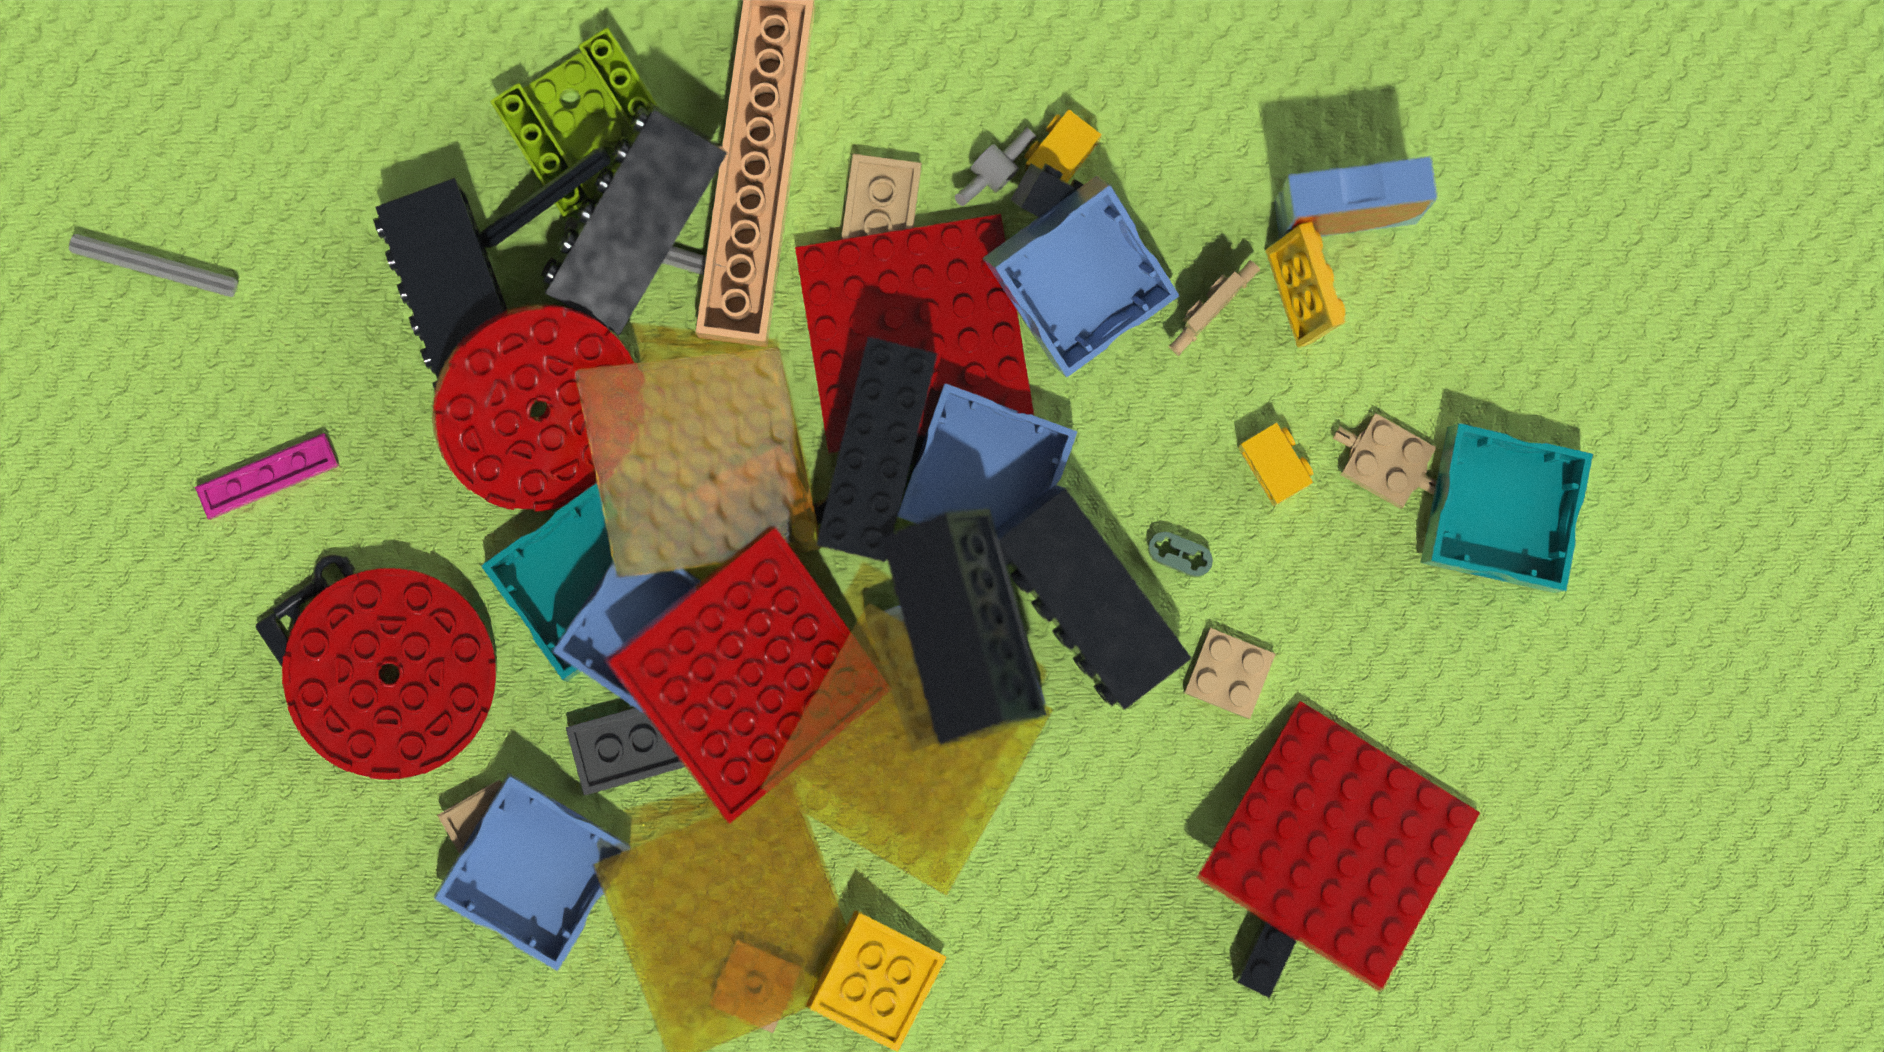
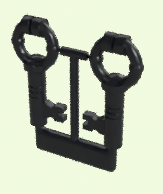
M328 555L322 557L314 568L312 581L274 606L272 609L275 613L272 612L256 624L257 631L281 667L288 638L276 622V615L279 619L286 615L293 619L292 623L295 625L298 617L301 615L299 606L329 587L326 579L322 576V571L325 567L335 563L338 569H342L340 572L345 578L354 574L356 569L353 564H350L351 561L347 556Z

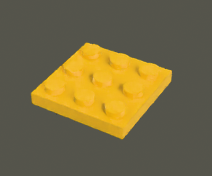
M1312 222L1297 226L1265 250L1298 348L1312 344L1346 323L1344 319V304L1337 297L1333 286V271L1330 265L1326 264L1322 253L1323 242L1321 235L1314 229Z
M855 910L805 1006L898 1052L947 957Z

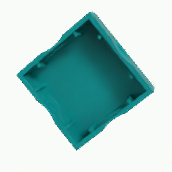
M1460 423L1447 427L1420 563L1552 593L1566 591L1576 544V521L1581 506L1584 503L1593 454L1548 443L1524 442L1504 433Z
M594 484L555 512L542 527L520 537L481 565L508 605L518 613L533 636V640L558 675L566 682L581 671L551 650L627 539L633 534L597 484Z

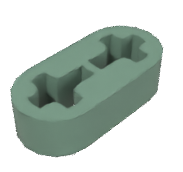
M1159 532L1152 537L1148 545V552L1152 560L1188 576L1201 577L1212 567V554L1207 548L1173 533ZM1164 538L1170 540L1169 546L1179 551L1178 556L1167 553L1164 557H1160L1158 555L1159 549L1154 547L1155 542L1161 543ZM1197 552L1202 553V560L1206 562V566H1199L1196 571L1192 570L1191 562L1181 558L1183 553L1194 556Z

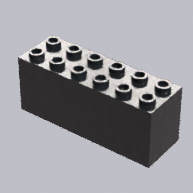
M650 102L646 108L640 106L630 122L633 129L627 139L622 136L612 152L615 159L610 169L604 167L594 183L597 186L596 193L592 199L588 197L584 199L576 214L579 216L577 225L574 230L570 227L567 228L559 242V246H561L560 254L557 259L551 257L541 273L546 294L574 310L591 316L618 335H620L727 155L726 150L720 143Z
M455 178L376 206L375 209L378 217L373 219L379 237L383 238L390 247V250L385 251L389 266L401 278L402 282L397 284L401 299L413 311L414 315L409 316L412 330L415 336H419L420 340L424 341L426 348L420 349L427 369H431L432 373H435L437 381L432 382L434 391L446 361L460 342L485 321L508 311L486 248L483 245V241L479 238L480 232L466 193Z
M868 336L816 543L817 546L886 562L881 537L889 535L894 531L937 353Z
M1055 485L1050 490L1048 489L996 529L1005 565L1010 564L1014 570L1010 574L1011 578L1021 591H1025L1027 595L1031 592L1035 598L1031 602L1034 609L1042 619H1046L1048 623L1052 621L1056 627L1051 630L1063 647L1066 646L1069 651L1073 649L1077 655L1072 659L1084 675L1087 674L1090 679L1094 677L1098 683L1093 686L1094 689L1111 707L1116 704L1123 710H1126L1192 659L1066 488Z
M990 508L945 512L881 537L885 558L891 571L894 590L899 600L904 627L908 633L913 651V659L918 669L923 687V695L927 702L932 720V728L938 745L983 738L1048 716Z

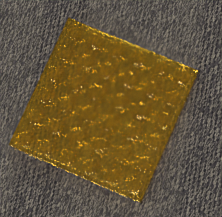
M779 347L579 369L576 372L575 376L617 578L724 563L770 525L778 529L794 553L816 551L821 548V546L816 545L819 528Z
M868 603L761 788L947 896L1053 709L1045 705L1048 714L1046 717L983 738L939 746L932 728L931 716L923 695V687L913 659V651L904 623Z
M791 785L764 795L730 824L719 813L592 864L666 1052H704L808 1008L805 1005L846 928V923Z

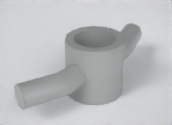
M1026 127L1003 152L995 144L985 150L971 166V170L977 176L955 195L956 202L961 206L966 205L986 186L995 193L1000 191L1019 170V167L1013 160L1036 138V135Z

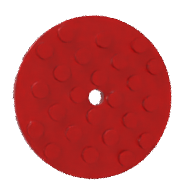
M532 305L512 309L496 315L475 328L460 342L446 361L439 376L433 398L432 420L435 439L444 461L456 478L468 490L484 498L487 502L510 510L517 508L545 511L560 508L594 484L601 487L613 476V470L623 456L629 454L639 430L637 424L640 408H642L643 404L640 378L629 352L621 341L608 328L591 316L571 308L555 305ZM535 400L544 401L547 405L544 414L538 417L530 415V408Z
M379 568L359 572L337 581L327 587L307 605L293 626L287 642L282 663V685L288 705L287 708L296 728L306 742L320 756L347 772L370 777L371 779L394 780L425 774L439 768L452 760L473 740L482 727L492 705L496 686V660L491 638L485 624L472 605L459 592L439 579L422 572L400 568ZM388 663L394 664L400 671L399 679L392 684L385 683L380 678L381 667Z

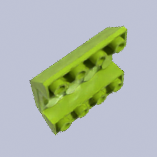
M608 27L578 45L580 53L526 87L522 88L517 83L490 100L491 105L543 186L595 148L603 147L604 149L614 150L620 138L623 136L627 139L633 129L630 122L640 106L646 108L650 102L658 107ZM575 92L580 95V103L576 108L566 109L562 106L561 100L566 93ZM601 170L555 203L564 218L577 214L579 207L586 197L593 198L597 191V186L594 183Z

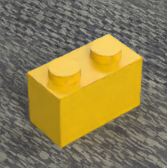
M1069 109L1063 117L1057 114L1046 128L1049 134L1042 143L1035 141L1024 156L1028 160L1025 165L1026 171L1031 163L1041 169L1046 163L1062 172L1061 180L1068 183L1098 145L1102 134Z
M1277 423L1241 443L1238 447L1273 507L1313 483L1310 476L1314 475L1307 460L1304 457L1299 459L1292 447L1296 443L1286 427L1281 429Z

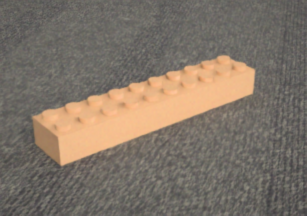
M743 0L722 145L727 155L721 163L718 173L696 326L698 338L768 347L815 15L814 0Z

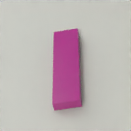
M323 433L198 485L195 489L207 519L212 520L337 468L339 464L327 435Z

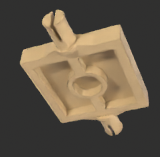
M1249 260L1238 274L1234 272L1229 278L1223 274L1209 289L1210 291L1207 293L1209 299L1205 303L1198 300L1185 314L1186 316L1183 321L1186 325L1182 329V333L1168 347L1176 355L1180 356L1192 341L1195 342L1197 340L1196 337L1235 297L1240 289L1247 287L1246 284L1260 271V268L1253 261Z
M1376 413L1373 415L1367 428L1358 436L1339 426L1333 439L1351 448L1349 460L1340 474L1341 476L1400 509L1404 507L1411 493L1418 487L1434 495L1436 480L1425 474L1427 472V464L1436 449L1435 446Z

